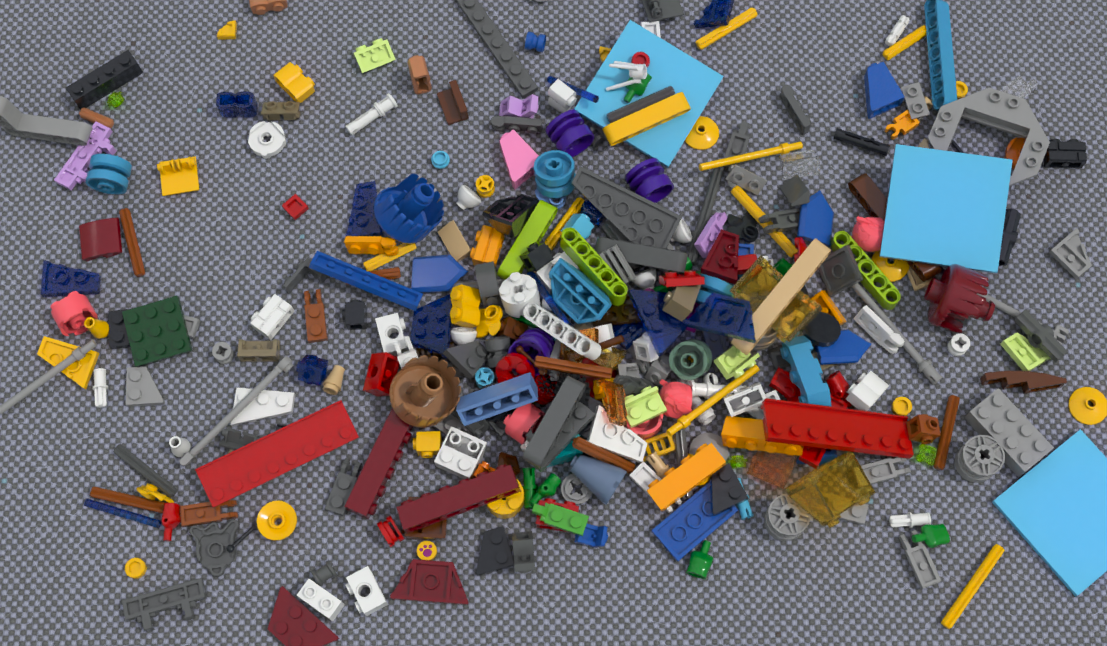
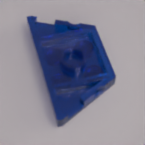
M631 289L628 295L660 357L676 341L677 337L687 329L688 325L685 319L681 322L662 310L665 304L663 299L667 293Z
M712 293L703 304H700L695 309L696 312L689 319L685 318L683 321L685 327L752 343L756 342L751 304L747 300Z
M450 294L414 311L410 337L412 346L423 348L430 353L434 351L441 354L443 358H447L443 352L449 348L452 324L450 317L452 308Z

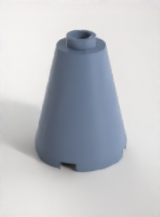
M583 454L579 457L575 456L570 463L572 467L571 472L606 505L627 473L622 468Z

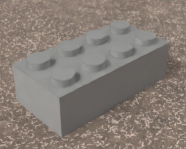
M999 388L964 417L979 435L991 436L1002 445L1005 452V464L1017 477L1024 474L1054 448Z

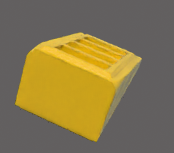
M667 432L644 440L647 442L646 451L648 456L652 454L649 446L651 443L659 457L676 452L674 436L670 437ZM664 439H668L670 444L669 448H667ZM658 441H660L663 449L661 451L659 450L657 445ZM644 456L643 462L648 461L646 460L647 456Z

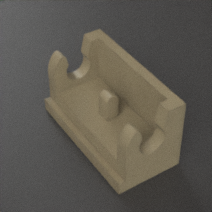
M239 339L237 357L241 362H279L280 340L245 341Z

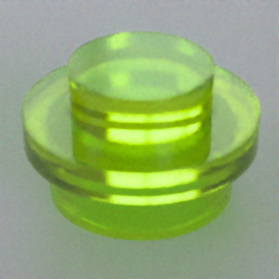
M743 455L732 456V460H728L732 468L746 467V462H748V459H744Z

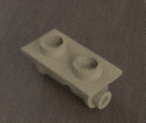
M264 102L261 114H263V119H267V121L281 120L280 114H283L284 120H297V118L301 117L299 111L300 102Z

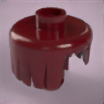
M952 264L945 270L940 280L932 278L924 295V299L930 301L927 314L929 323L956 333H962L963 323L958 320L964 321L971 317L976 320L982 318V321H989L993 315L995 304L991 300L987 302L985 297L977 295V293L987 295L986 288L982 286H989L987 282L989 281L988 277L961 265Z

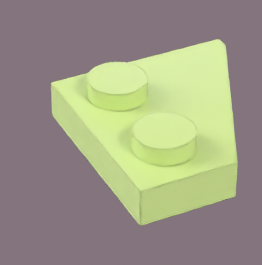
M1019 333L1013 334L1001 343V346L1022 371H1031L1051 359L1040 348L1031 346L1028 339Z

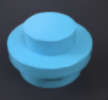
M437 151L432 155L431 162L435 168L443 169L448 166L450 158L446 152Z

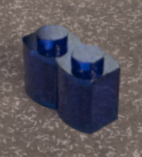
M242 91L236 94L220 92L216 97V107L223 117L233 118L241 116L250 118L257 115L258 103L251 92Z

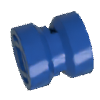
M528 31L525 49L532 50L536 48L537 52L543 53L546 35L540 34L537 36L534 32Z

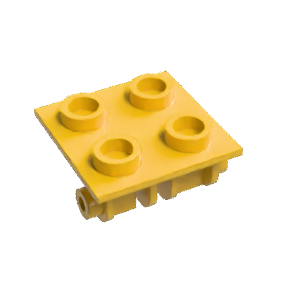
M196 156L160 161L157 164L161 177L162 196L199 190Z

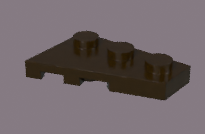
M636 289L627 293L625 302L622 305L615 306L612 304L601 320L591 323L593 327H598L606 324L620 325L654 321V316L640 289Z

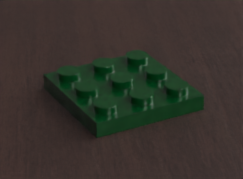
M173 296L122 312L135 367L145 366L193 351L179 296Z

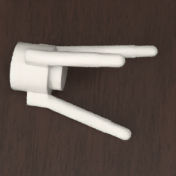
M614 61V64H609V67L629 69V76L633 77V80L607 87L606 91L634 83H641V79H646L647 77L646 64H633L621 61Z

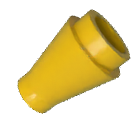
M88 317L84 321L85 327L88 328L95 338H105L109 334V325L106 321Z

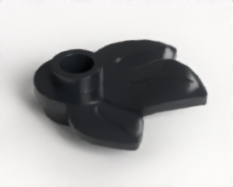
M748 211L742 219L732 214L728 215L727 223L730 227L726 231L739 235V239H743L748 243H752L758 238L757 222Z

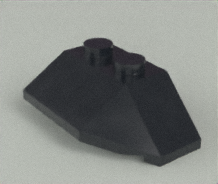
M524 194L517 195V197L500 199L485 209L482 215L498 232L503 233L507 237H516L522 231L539 200Z

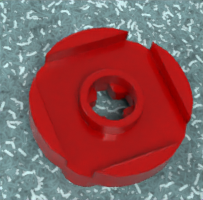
M509 353L497 363L496 376L498 383L529 372L534 379L535 369L532 364L530 365L526 361L527 358L524 355ZM516 369V372L519 373V375H514L512 373V370Z

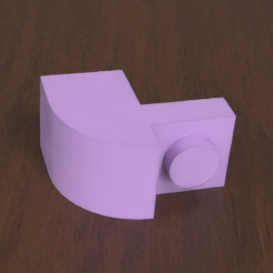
M532 94L524 100L513 96L507 97L501 101L499 116L533 118L539 108L538 96Z

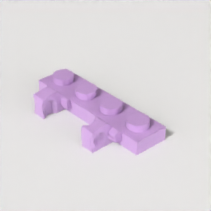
M96 121L92 126L93 129L87 145H78L54 179L57 184L71 191L77 183L81 184L86 181L89 171L87 168L89 167L92 155L101 154L102 151L106 154L114 155L117 151L113 145L109 144L111 141L108 138L113 131Z

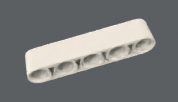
M529 303L524 307L523 315L526 319L578 354L590 360H595L600 356L601 346L551 312L535 303Z

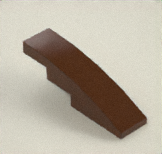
M1030 371L984 373L980 378L982 386L1001 383L1003 390L1022 387L1023 394L1061 388L1067 383L1066 378Z

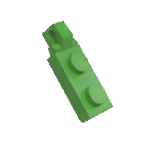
M545 503V506L534 504L532 514L541 516L540 521L544 522V524L579 536H583L589 519L587 515L554 504Z

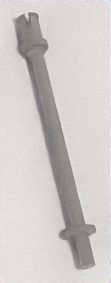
M859 283L851 286L867 306L894 333L899 334L904 339L903 347L917 362L918 371L920 373L923 372L932 385L939 382L943 377L931 365L932 362L923 359Z

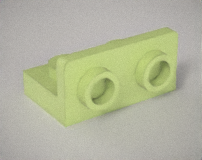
M380 38L373 41L372 46L366 48V45H362L356 48V52L353 55L362 73L396 60L388 40L383 41Z
M732 345L713 361L726 380L733 376L736 379L745 373L743 369H749L756 364L755 360L760 355L759 353L754 355L749 353L746 356Z
M651 386L646 387L640 391V394L636 396L633 394L629 395L621 402L620 408L630 428L667 412L658 393L659 389L657 386L653 388Z

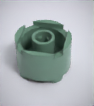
M688 339L677 344L669 355L671 370L683 380L699 378L710 369L712 364V353L708 344L698 339ZM691 356V358L694 359V362L691 363V360H688V357Z

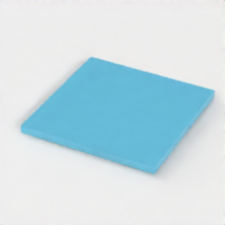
M630 20L574 110H577L582 117L602 129L610 124L607 114L630 104L623 100L629 90L625 86L606 91V88L626 82L630 76L629 69L609 67V64H614V61L631 63L635 53H646L650 58L647 73L652 76V79L643 95L638 96L635 94L630 103L672 86L675 94L679 92L684 93L691 110L624 142L650 158H657L663 166L668 168L724 76Z
M896 144L879 257L947 267L952 264H958L975 271L998 273L1013 160Z
M1080 429L992 501L996 508L1075 597L1107 571V458Z

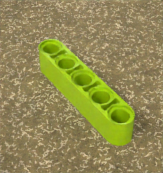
M543 200L538 202L499 267L498 277L506 280L512 273L519 272L522 274L525 265L519 256L527 251V247L534 242L539 244L557 214V207Z
M574 228L564 229L560 240L562 250L589 279L609 296L611 304L615 306L622 305L628 292L626 284Z
M836 232L831 241L833 252L845 245H849L852 253L857 257L855 260L863 278L860 283L882 308L886 310L894 309L901 298L897 288L847 232ZM836 240H842L845 244L841 245ZM861 268L868 269L869 273L863 272ZM873 282H879L882 287H876ZM886 296L892 297L894 302L888 301Z

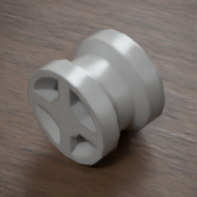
M218 342L214 345L212 355L217 362L224 365L232 362L234 351L228 343Z

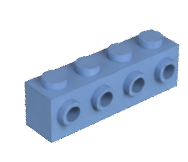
M529 372L461 396L456 411L463 425L466 426L538 401V387Z

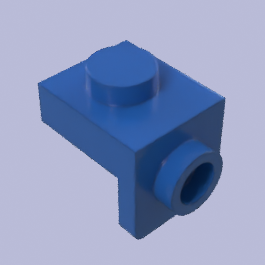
M587 524L583 536L575 535L574 542L594 548L603 547L608 539V527Z

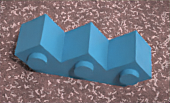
M804 335L782 340L781 356L791 364L789 376L791 382L800 388L801 396H799V403L832 407L830 390L827 383L822 381L821 375L823 372L817 358L814 359L811 354V350H813L811 341Z

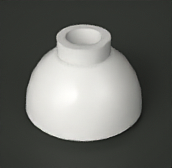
M461 185L458 190L457 205L463 210L478 206L481 203V198L468 186Z
M683 219L680 220L671 238L672 242L689 243L692 241L690 229Z
M649 268L635 274L636 278L632 282L637 287L643 290L655 288L654 283L657 278L655 268Z
M457 327L450 331L453 342L458 346L473 342L476 339L477 331L473 328Z

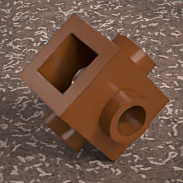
M918 414L906 422L909 440L930 444L941 436L938 418Z

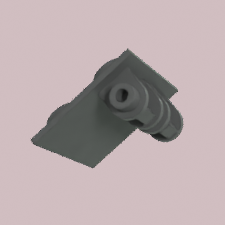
M641 0L649 23L684 15L679 0Z

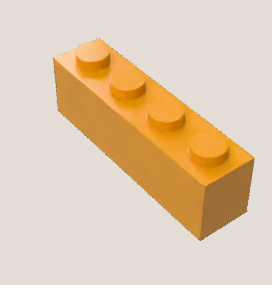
M726 416L721 433L723 446L729 448L802 456L804 446L765 441L763 420Z
M712 443L701 445L696 450L697 454L693 457L688 455L680 461L682 465L676 469L674 467L670 468L664 473L666 477L660 481L656 479L648 485L649 489L647 492L661 511H664L726 465V461Z

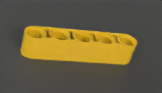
M679 92L610 123L602 130L610 146H614L691 110V107L684 93Z

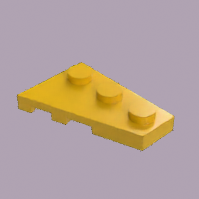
M44 336L37 355L55 367L69 357L72 351L79 346ZM90 350L80 361L76 360L61 372L82 388L87 389L100 353Z

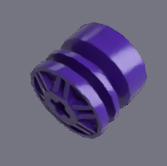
M574 109L557 116L549 123L545 130L551 142L556 144V149L566 152L572 157L586 150L595 138L588 125L584 124V120L580 117L579 112Z
M651 158L637 164L625 176V181L629 185L630 190L635 191L634 193L654 203L664 199L674 189V184L669 176L664 174V168L657 158Z
M531 328L526 330L510 346L508 354L517 353L516 347L522 346L523 350L534 360L536 356L550 358L555 341L544 330ZM533 365V367H534V369H535V376L540 375V374H539V369H537V368Z

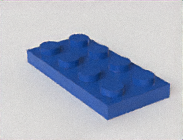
M710 481L652 529L651 532L672 557L679 562L737 513L738 509L734 506L713 516L712 483Z

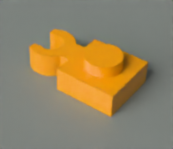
M906 110L894 118V124L886 126L885 132L893 130L895 132L891 135L893 140L898 137L899 132L906 135L919 126L920 122L918 119L911 120L909 111Z

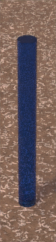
M548 76L547 82L553 84L558 78ZM562 81L574 90L576 95L594 103L598 102L599 97Z
M528 272L527 275L536 281L539 293L555 316L571 326V323L535 272Z
M88 498L84 502L86 507L156 528H160L162 523L161 520Z

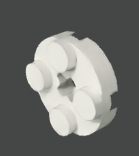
M262 121L251 128L248 143L255 154L267 159L278 154L286 145L284 131L279 124ZM265 136H266V137H270V136H271L269 142H263V141H264V138H263V137H265Z

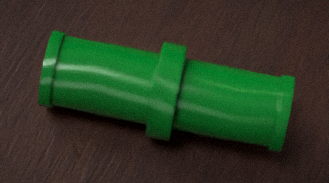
M523 468L524 509H533L529 501L536 494L538 488L535 485V468Z

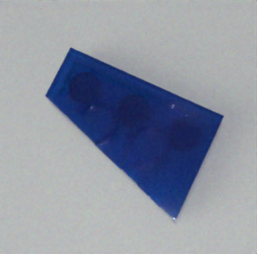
M375 181L356 184L346 236L383 235V230L374 215V201L377 197Z
M43 260L42 297L68 296L73 291H78L79 294L83 295L100 294L101 276L99 273L78 268L73 269L66 265H57Z

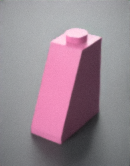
M513 129L511 132L502 135L499 141L512 187L517 189L534 175V162L539 155Z

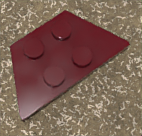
M413 559L407 571L399 580V584L394 592L390 595L392 600L458 605L469 604L454 563L445 561Z
M283 586L280 588L268 630L285 646H324L340 639Z

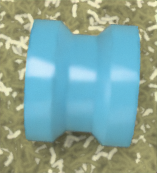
M483 367L476 372L475 380L477 386L482 389L488 384L495 383L494 373L491 369Z

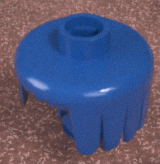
M411 173L396 187H388L382 190L374 201V215L381 229L394 240L408 244L423 240L442 221L444 210H442L444 207L443 200L438 202L441 196L438 191L434 192V185L426 184L427 180L423 177L418 179L419 176L415 173Z

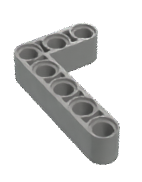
M0 96V126L7 133L17 137L81 146L87 145L93 129L89 124L23 114L7 98Z

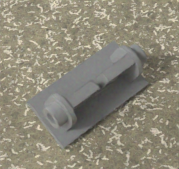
M920 83L901 87L911 120L918 119L919 122L923 121V117L930 115Z
M736 164L729 166V174L725 178L756 195L759 194L767 182L766 179Z

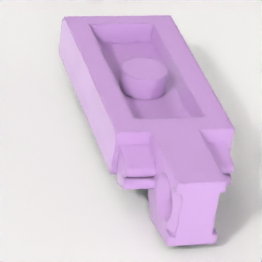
M716 212L709 219L695 242L694 246L702 258H707L721 229L723 230L722 226L728 218L725 212Z

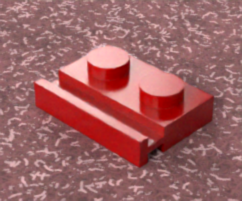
M693 270L684 271V274L678 275L677 272H665V275L659 276V284L666 287L705 285L704 276L697 274Z

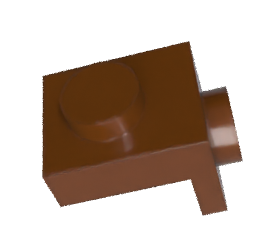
M506 317L500 320L501 327L495 336H509L510 340L515 342L527 330L528 325L511 317Z

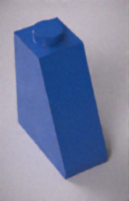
M884 61L878 64L873 63L867 68L864 76L867 117L871 119L901 106L905 96Z

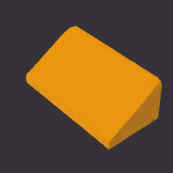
M821 290L810 298L811 300L808 304L813 312L830 314L839 322L840 326L846 322L826 291Z

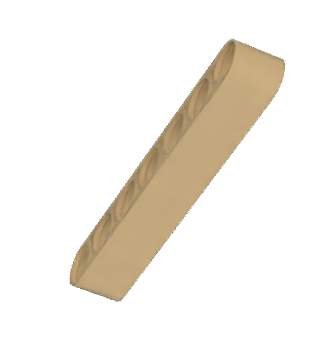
M815 238L736 334L731 344L747 356L832 250Z

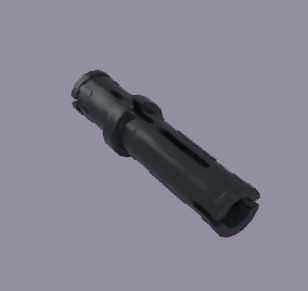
M839 128L836 129L833 138L866 149L867 152L872 151L887 156L890 147L889 144L875 141V138L871 137L869 139Z

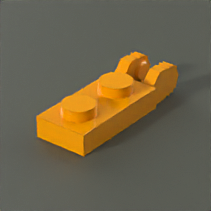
M345 236L344 243L349 254H386L387 256H395L399 252L396 241L393 238L382 236Z

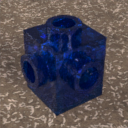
M305 355L296 367L298 380L320 386L326 378L328 360L318 358L315 355Z

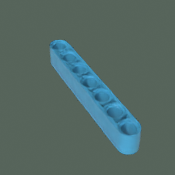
M927 0L924 10L932 105L934 109L939 110L941 106L957 100L950 12L947 2L943 0Z

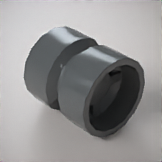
M509 336L485 340L486 351L490 353L487 356L488 367H496L502 357L508 354V349L511 346Z

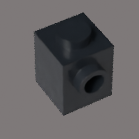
M536 242L530 244L527 247V251L519 256L528 272L537 271L554 259L549 246L545 243L537 244Z
M351 300L350 302H345V309H342V320H345L348 330L367 329V307L364 301Z

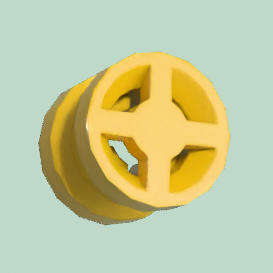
M482 175L476 180V191L480 197L488 198L495 192L494 181L488 175Z

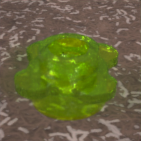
M114 92L108 97L107 103L109 107L112 106L115 109L125 101L122 92Z
M920 444L916 460L918 462H925L929 466L934 465V458L938 451L937 448Z

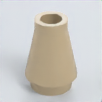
M334 365L333 370L323 382L324 392L330 395H337L341 391L345 371L342 366Z

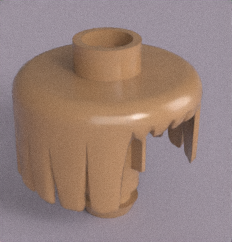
M422 355L409 360L395 375L390 386V402L394 412L405 423L420 428L431 427L441 423L454 411L460 401L461 386H458L460 379L455 377V369L453 367L447 368V361L440 360L438 362L437 356L428 358V356Z

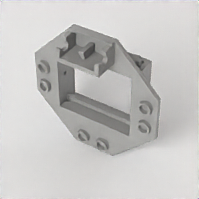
M989 87L940 107L928 136V141L933 149L948 151L959 123L964 118L1026 139L1013 174L1010 176L1009 190H1011L1012 185L1037 176L1050 142L1026 99Z

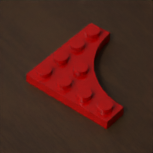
M778 367L769 386L781 393L788 401L799 402V396H801L800 388L791 382L789 372ZM830 394L832 407L847 408L848 402ZM804 446L802 456H799L798 460L816 469L826 448Z

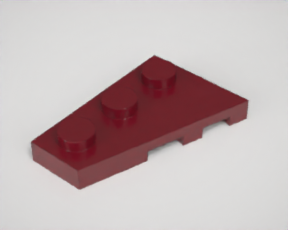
M721 229L701 267L700 273L737 285L739 235Z

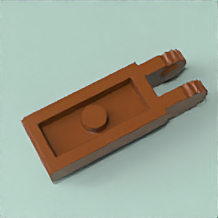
M321 289L316 290L317 304H311L309 291H304L308 343L328 341L325 306L322 300Z
M229 500L214 508L211 502L180 506L181 526L188 527L238 518L237 512L222 514V508L234 507L237 505V501Z

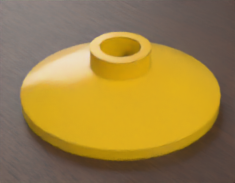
M699 116L685 139L686 144L696 150L711 148L716 144L719 137L718 126L712 119Z
M876 251L872 256L871 260L890 282L902 279L909 270V265L905 260L892 259L894 263L889 264L887 260L891 258L879 257L880 251Z
M1082 387L1071 394L1068 407L1071 415L1078 422L1085 425H1095L1105 419L1107 416V400L1100 391L1092 387ZM1088 401H1091L1094 406L1090 407Z
M284 501L267 503L262 507L257 516L258 530L269 540L278 541L287 538L293 533L297 525L295 510ZM277 519L282 520L280 525H275Z

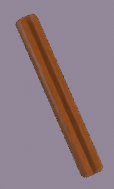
M124 208L119 211L133 271L136 277L144 276L145 269L131 213L128 208Z
M536 356L534 366L538 368L608 380L612 376V369L608 367Z
M950 395L947 401L941 436L939 437L933 465L938 470H943L946 465L960 398L955 395Z
M581 437L573 439L572 446L605 463L622 468L629 474L635 470L636 465L633 462Z
M95 486L91 488L90 496L93 498L163 513L164 502Z

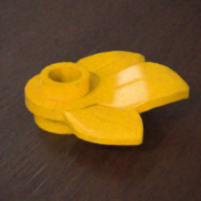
M490 305L486 309H480V322L476 328V338L485 337L489 333L494 336L498 333L501 327L500 319L503 316V311L499 306Z
M147 483L146 486L142 485L136 488L142 496L148 499L155 500L158 498L160 501L165 500L169 503H174L173 499L158 492V487Z

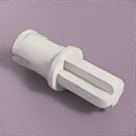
M98 368L93 370L94 386L92 389L94 390L95 406L103 408L107 405L106 390L108 385H106V369Z
M908 512V514L891 515L889 523L891 527L909 526V528H913V526L931 525V516L929 512L917 514Z

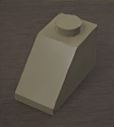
M701 285L677 286L672 292L668 291L663 299L665 304L662 310L682 322L692 312Z

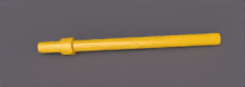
M801 141L791 144L783 143L779 144L778 147L699 164V170L704 171L776 154H789L790 151L802 149L803 144Z
M757 365L752 366L743 375L734 379L689 414L681 416L677 419V423L666 430L667 434L671 437L679 430L687 428L691 425V421L760 370Z

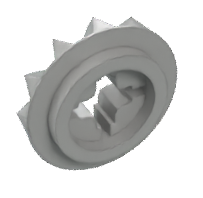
M574 474L568 475L562 482L561 493L566 501L581 505L587 502L592 495V492ZM572 484L577 487L582 485L580 489L581 494L576 492L571 495L573 491Z

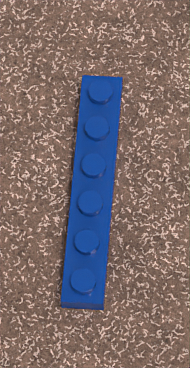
M319 251L315 253L310 262V269L416 311L423 296L420 292Z

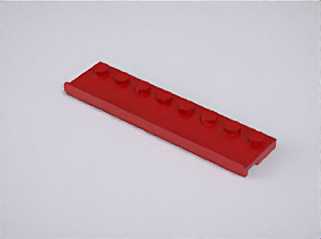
M768 398L762 401L761 409H763L764 413L763 428L765 441L908 459L914 455L912 443L908 435L907 416Z
M340 400L195 469L214 508L354 441L359 436Z

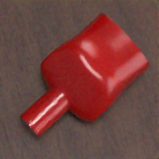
M838 370L830 374L825 380L829 386L830 394L848 402L846 398L849 395L847 391L850 387Z
M164 503L161 519L162 525L165 527L163 541L170 542L172 530L181 523L180 505L177 503Z

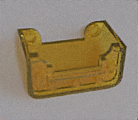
M760 255L730 289V292L733 294L731 298L739 305L743 303L751 311L755 312L784 276L775 267L772 268L768 261ZM800 290L771 326L777 332L775 336L783 343L786 341L790 343L821 312L822 307L815 300H810V297Z
M850 451L818 466L784 489L788 497L822 526L827 525L829 528L839 523L838 519L841 517V513L854 504L858 503L861 506L869 502V497L876 493L854 453Z

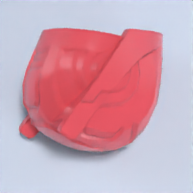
M857 216V222L852 229L851 237L863 251H880L884 220L880 217L863 218Z
M663 379L660 380L659 383L663 387L659 395L667 409V412L663 413L665 416L679 419L681 416H686L693 411L691 409L692 389L690 385L681 382L668 383Z

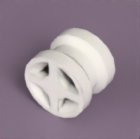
M961 333L954 335L948 343V351L953 356H962L970 347V339Z

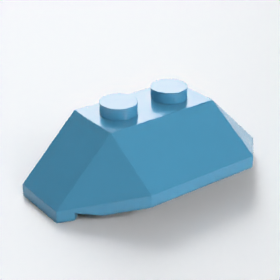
M559 258L549 272L553 301L577 324L581 325L599 321L612 304L609 296L583 272L562 258Z

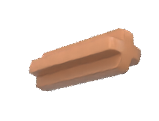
M82 108L79 112L81 118L92 123L96 121L110 129L114 125L113 119L87 108Z

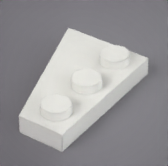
M237 388L233 408L253 389ZM263 390L231 421L230 425L233 427L246 422H256V420L292 414L295 393Z
M600 405L596 406L595 417L592 420L587 441L619 456L638 463L643 462L647 442L632 430L624 427L618 422L617 418L604 411L603 407Z

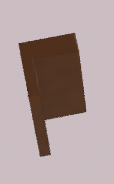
M456 80L449 82L450 89L437 93L448 125L469 119L468 111Z

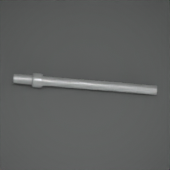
M92 339L83 347L76 348L69 357L0 405V414H3L76 360L80 361L83 359L86 353L97 346L96 342Z

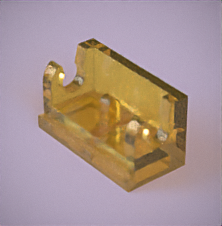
M611 347L612 351L602 348L601 351L605 352V354H601L592 361L602 367L611 368L612 371L617 369L618 364L622 362L627 351H621L616 347Z

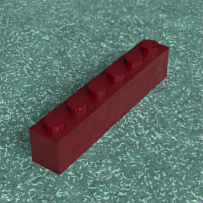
M393 408L344 506L348 511L368 520L371 515L375 514L378 508L376 503L379 497L382 498L385 494V484L388 479L391 480L393 477L395 463L401 460L403 456L402 449L405 444L409 443L412 436L410 432L413 426L401 420Z
M504 464L498 466L493 472L488 473V471L479 473L474 479L460 480L455 486L441 487L439 492L433 494L425 493L420 496V499L414 501L406 500L401 503V506L396 508L403 530L408 534L519 493L521 489L512 466Z

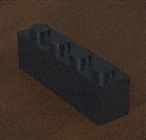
M127 50L67 86L66 90L81 110L143 74V71L130 51Z

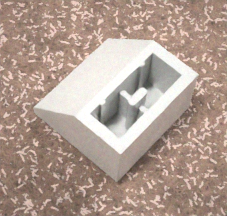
M451 426L434 463L436 467L462 479H473V474L478 468V464L482 461L487 442Z

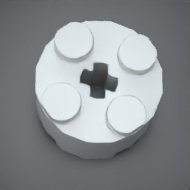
M515 272L502 282L499 288L501 301L505 312L511 317L520 318L523 315L524 307L529 303H535L540 306L538 287L532 277Z

